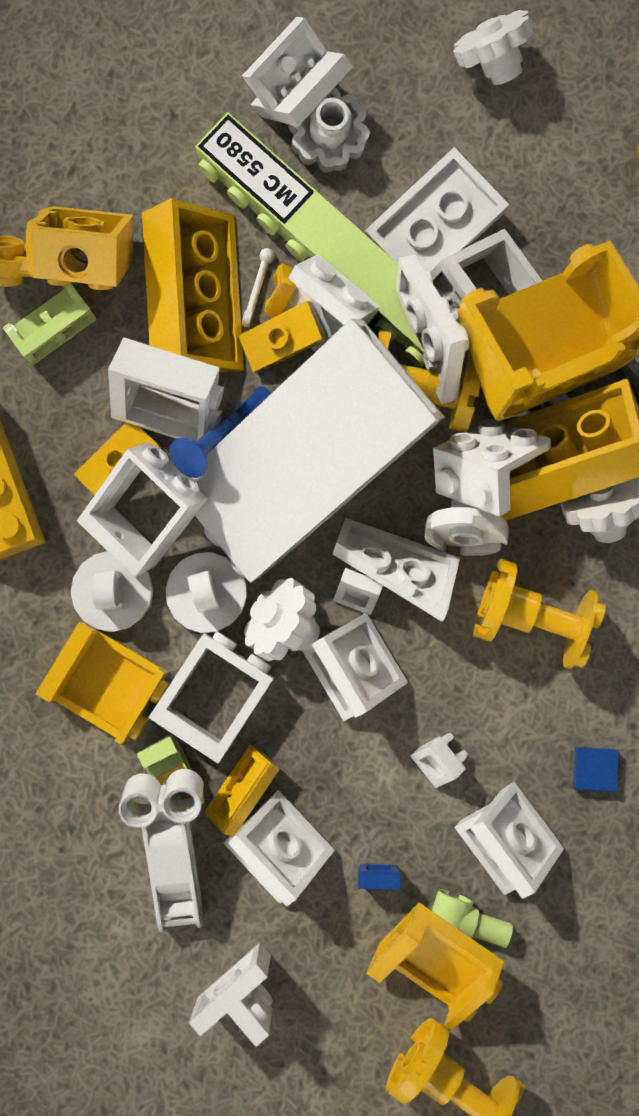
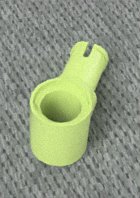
M438 889L431 911L470 938L480 939L507 948L513 931L511 923L479 913L478 908L473 906V901L467 897L459 895V898L448 895L449 891Z

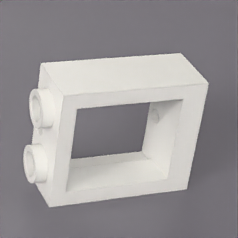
M505 229L440 260L430 272L433 285L440 296L447 299L451 314L459 326L461 324L457 315L459 309L456 303L461 306L463 297L477 289L462 268L483 258L509 295L542 282V279Z
M123 337L108 368L111 418L176 439L188 438L195 442L220 423L222 411L218 410L224 392V387L218 385L220 368ZM140 383L181 397L199 402V404L143 387L140 385Z
M148 442L127 449L82 512L77 522L124 568L136 577L156 567L208 498L199 490L198 484L192 478L182 474L169 462L167 454L162 449ZM141 470L180 506L153 544L114 508Z
M217 631L213 637L203 633L148 718L219 764L275 677L268 673L272 666L252 653L248 659L233 651L237 643ZM208 649L259 682L222 740L170 707Z

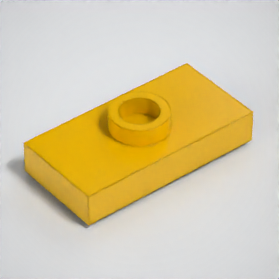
M305 301L238 335L253 373L262 372L327 340L313 303L310 301Z
M125 423L73 475L95 496L127 449L148 442L159 448L161 447L141 427Z
M249 745L204 811V814L223 834L233 837L241 828L280 768L260 750Z

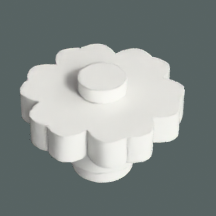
M517 10L507 16L500 15L491 18L477 26L476 30L463 35L454 44L455 49L453 50L459 67L470 68L480 63L485 77L491 78L493 85L504 84L522 73L520 63L523 61L518 46L525 43L534 34V26L528 10Z
M334 87L298 127L288 125L290 132L294 135L291 146L292 150L299 155L302 163L310 165L317 162L318 167L323 172L344 170L347 167L349 158L357 159L362 156L368 141L370 131L363 124L366 118V109L359 104L356 96L347 94L341 97L338 89Z
M639 478L560 503L566 523L569 525L580 524L583 532H590L597 541L602 543H612L622 539L626 535L628 526L639 518Z
M293 578L280 579L274 584L271 591H263L250 609L252 619L244 628L245 644L252 648L256 655L267 661L274 659L282 660L288 649L302 652L313 647L312 644L318 640L320 634V627L313 616L316 611L314 593Z

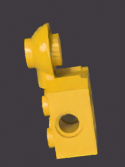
M56 206L41 209L37 217L27 222V229H25L26 244H23L22 239L17 237L0 236V287L21 285L24 282V277L47 279L49 284L55 286H66L72 284V282L86 283L89 288L94 290H109L113 286L117 287L133 263L134 215Z

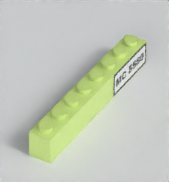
M227 112L195 146L199 161L197 166L202 174L213 183L220 180L228 188L227 194L237 206L245 209L246 206L250 207L258 215L256 220L270 235H274L276 232L279 233L287 241L286 248L296 259L303 262L305 259L319 254L381 306L373 317L377 321L374 325L377 331L392 332L390 341L392 342L396 338L407 348L404 351L407 358L417 367L423 368L425 363L422 358L424 354L421 332L412 333L396 292L398 263Z

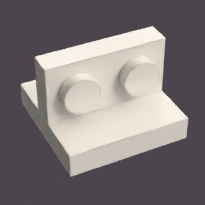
M296 17L242 77L257 96L250 105L259 116L298 127L353 67L345 54L328 52L307 20L303 17Z
M367 613L314 642L311 649L303 652L343 721L366 713L408 683Z
M515 782L503 788L490 804L463 818L454 827L501 892L506 895L516 890L522 899L537 891L564 850L563 846Z
M279 790L241 826L233 837L229 836L223 843L279 904L283 902L286 907L299 897L335 851Z
M261 942L198 996L189 1024L199 1036H202L227 1013L255 1047L269 1036L273 1008L270 1005L273 1003V1000L261 983L268 976L271 954Z

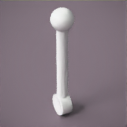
M270 248L263 249L259 254L261 264L247 309L242 318L241 326L250 328L268 265L275 259V254Z

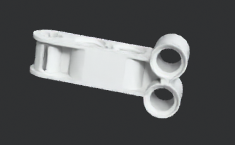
M180 769L173 772L164 785H160V782L149 774L132 776L124 786L119 805L121 819L133 828H142L159 932H165L166 927L191 924H196L197 928H202L201 892L190 821L195 819L201 811L204 783L197 772L190 769ZM178 792H186L190 794L192 797L189 799H180L176 797L174 794ZM143 797L147 799L149 803L139 804L135 802L132 798Z

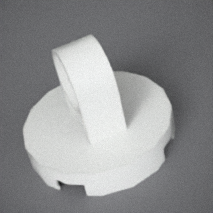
M451 499V508L435 511L427 517L424 538L429 545L446 552V545L460 547V555L484 556L499 552L501 543L507 545L509 526L506 520L499 516Z
M106 551L94 554L81 564L73 577L71 597L74 609L84 622L97 630L117 632L133 627L144 617L152 605L154 588L148 571L134 577Z
M212 552L195 553L181 560L170 573L166 585L167 605L173 617L185 628L200 633L219 632L232 625L242 613L247 600L246 581L234 571L227 557Z

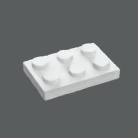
M453 147L365 230V234L395 262L398 263L401 257L415 254L423 269L431 272L440 260L470 246L508 210L509 204L461 153Z

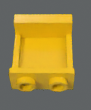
M78 622L37 690L36 695L49 703L54 701L114 736L116 738L115 742L123 745L130 738L136 741L149 721L143 715L151 702L156 705L169 687L170 684L164 681L169 672L86 622Z
M418 902L382 939L366 974L381 983L396 969L449 1007L444 1026L452 1031L463 1020L467 1023L471 1021L483 1003L491 1004L496 999L502 988V981L499 980L504 961Z

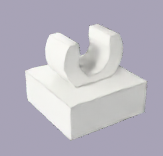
M351 566L350 569L345 568L333 601L371 615L383 585L366 575L358 573V570Z
M451 733L442 737L439 736L425 743L410 755L435 788L457 779L466 770L462 762L466 759L468 753L463 750L455 755L447 746L448 742L454 738Z

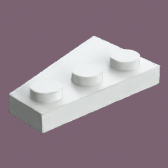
M415 254L399 258L397 271V295L412 333L421 332L424 350L422 358L427 370L436 369L440 379V387L436 390L440 403L456 401L465 351L469 348L468 334L462 325L459 326L454 319L447 299L440 296L433 285L430 272L423 269Z
M345 518L333 555L443 622L448 612L460 557Z

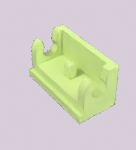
M72 284L63 286L64 290L15 325L8 323L3 327L19 352L32 366L97 320Z

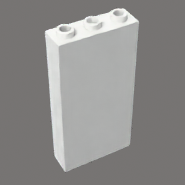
M350 319L206 455V472L203 476L192 479L198 484L199 490L208 499L195 516L205 527L204 533L214 545L221 547L229 556L230 564L239 576L247 578L251 583L271 570L445 417L362 319Z

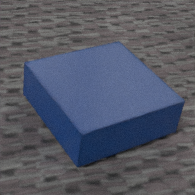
M575 746L573 788L617 792L619 750Z
M360 864L357 870L358 889L401 890L399 867L397 865Z

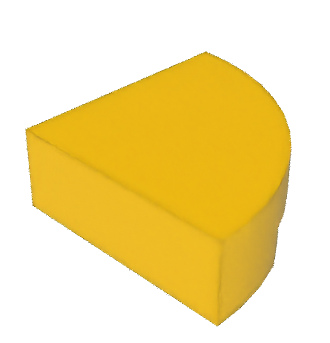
M281 263L272 278V281L278 285L270 299L266 298L265 315L271 318L282 314L296 290V284L288 279L294 268Z

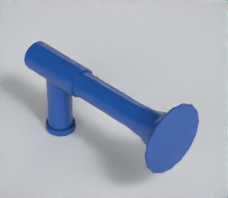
M263 386L257 387L246 401L225 416L218 425L194 442L188 438L174 440L170 446V456L175 467L182 474L190 478L203 476L207 470L206 455L271 395L269 390Z

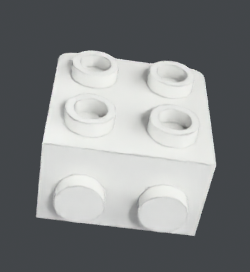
M317 254L296 264L288 279L296 284V290L282 313L305 301L313 303L327 340L311 347L316 352L350 319H362L368 326L381 306Z
M495 419L482 420L477 426L469 429L467 432L454 434L450 437V440L433 448L436 493L500 517L511 510L510 471L548 451L551 448V439L536 434V431L533 429H519Z

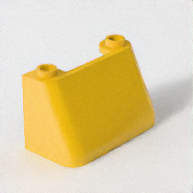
M611 240L594 247L592 244L580 247L571 254L569 258L571 262L563 273L508 296L499 298L494 290L485 291L483 288H478L468 293L461 300V306L457 315L460 324L468 334L469 351L487 406L496 421L508 419L610 374L631 362L639 354V286Z

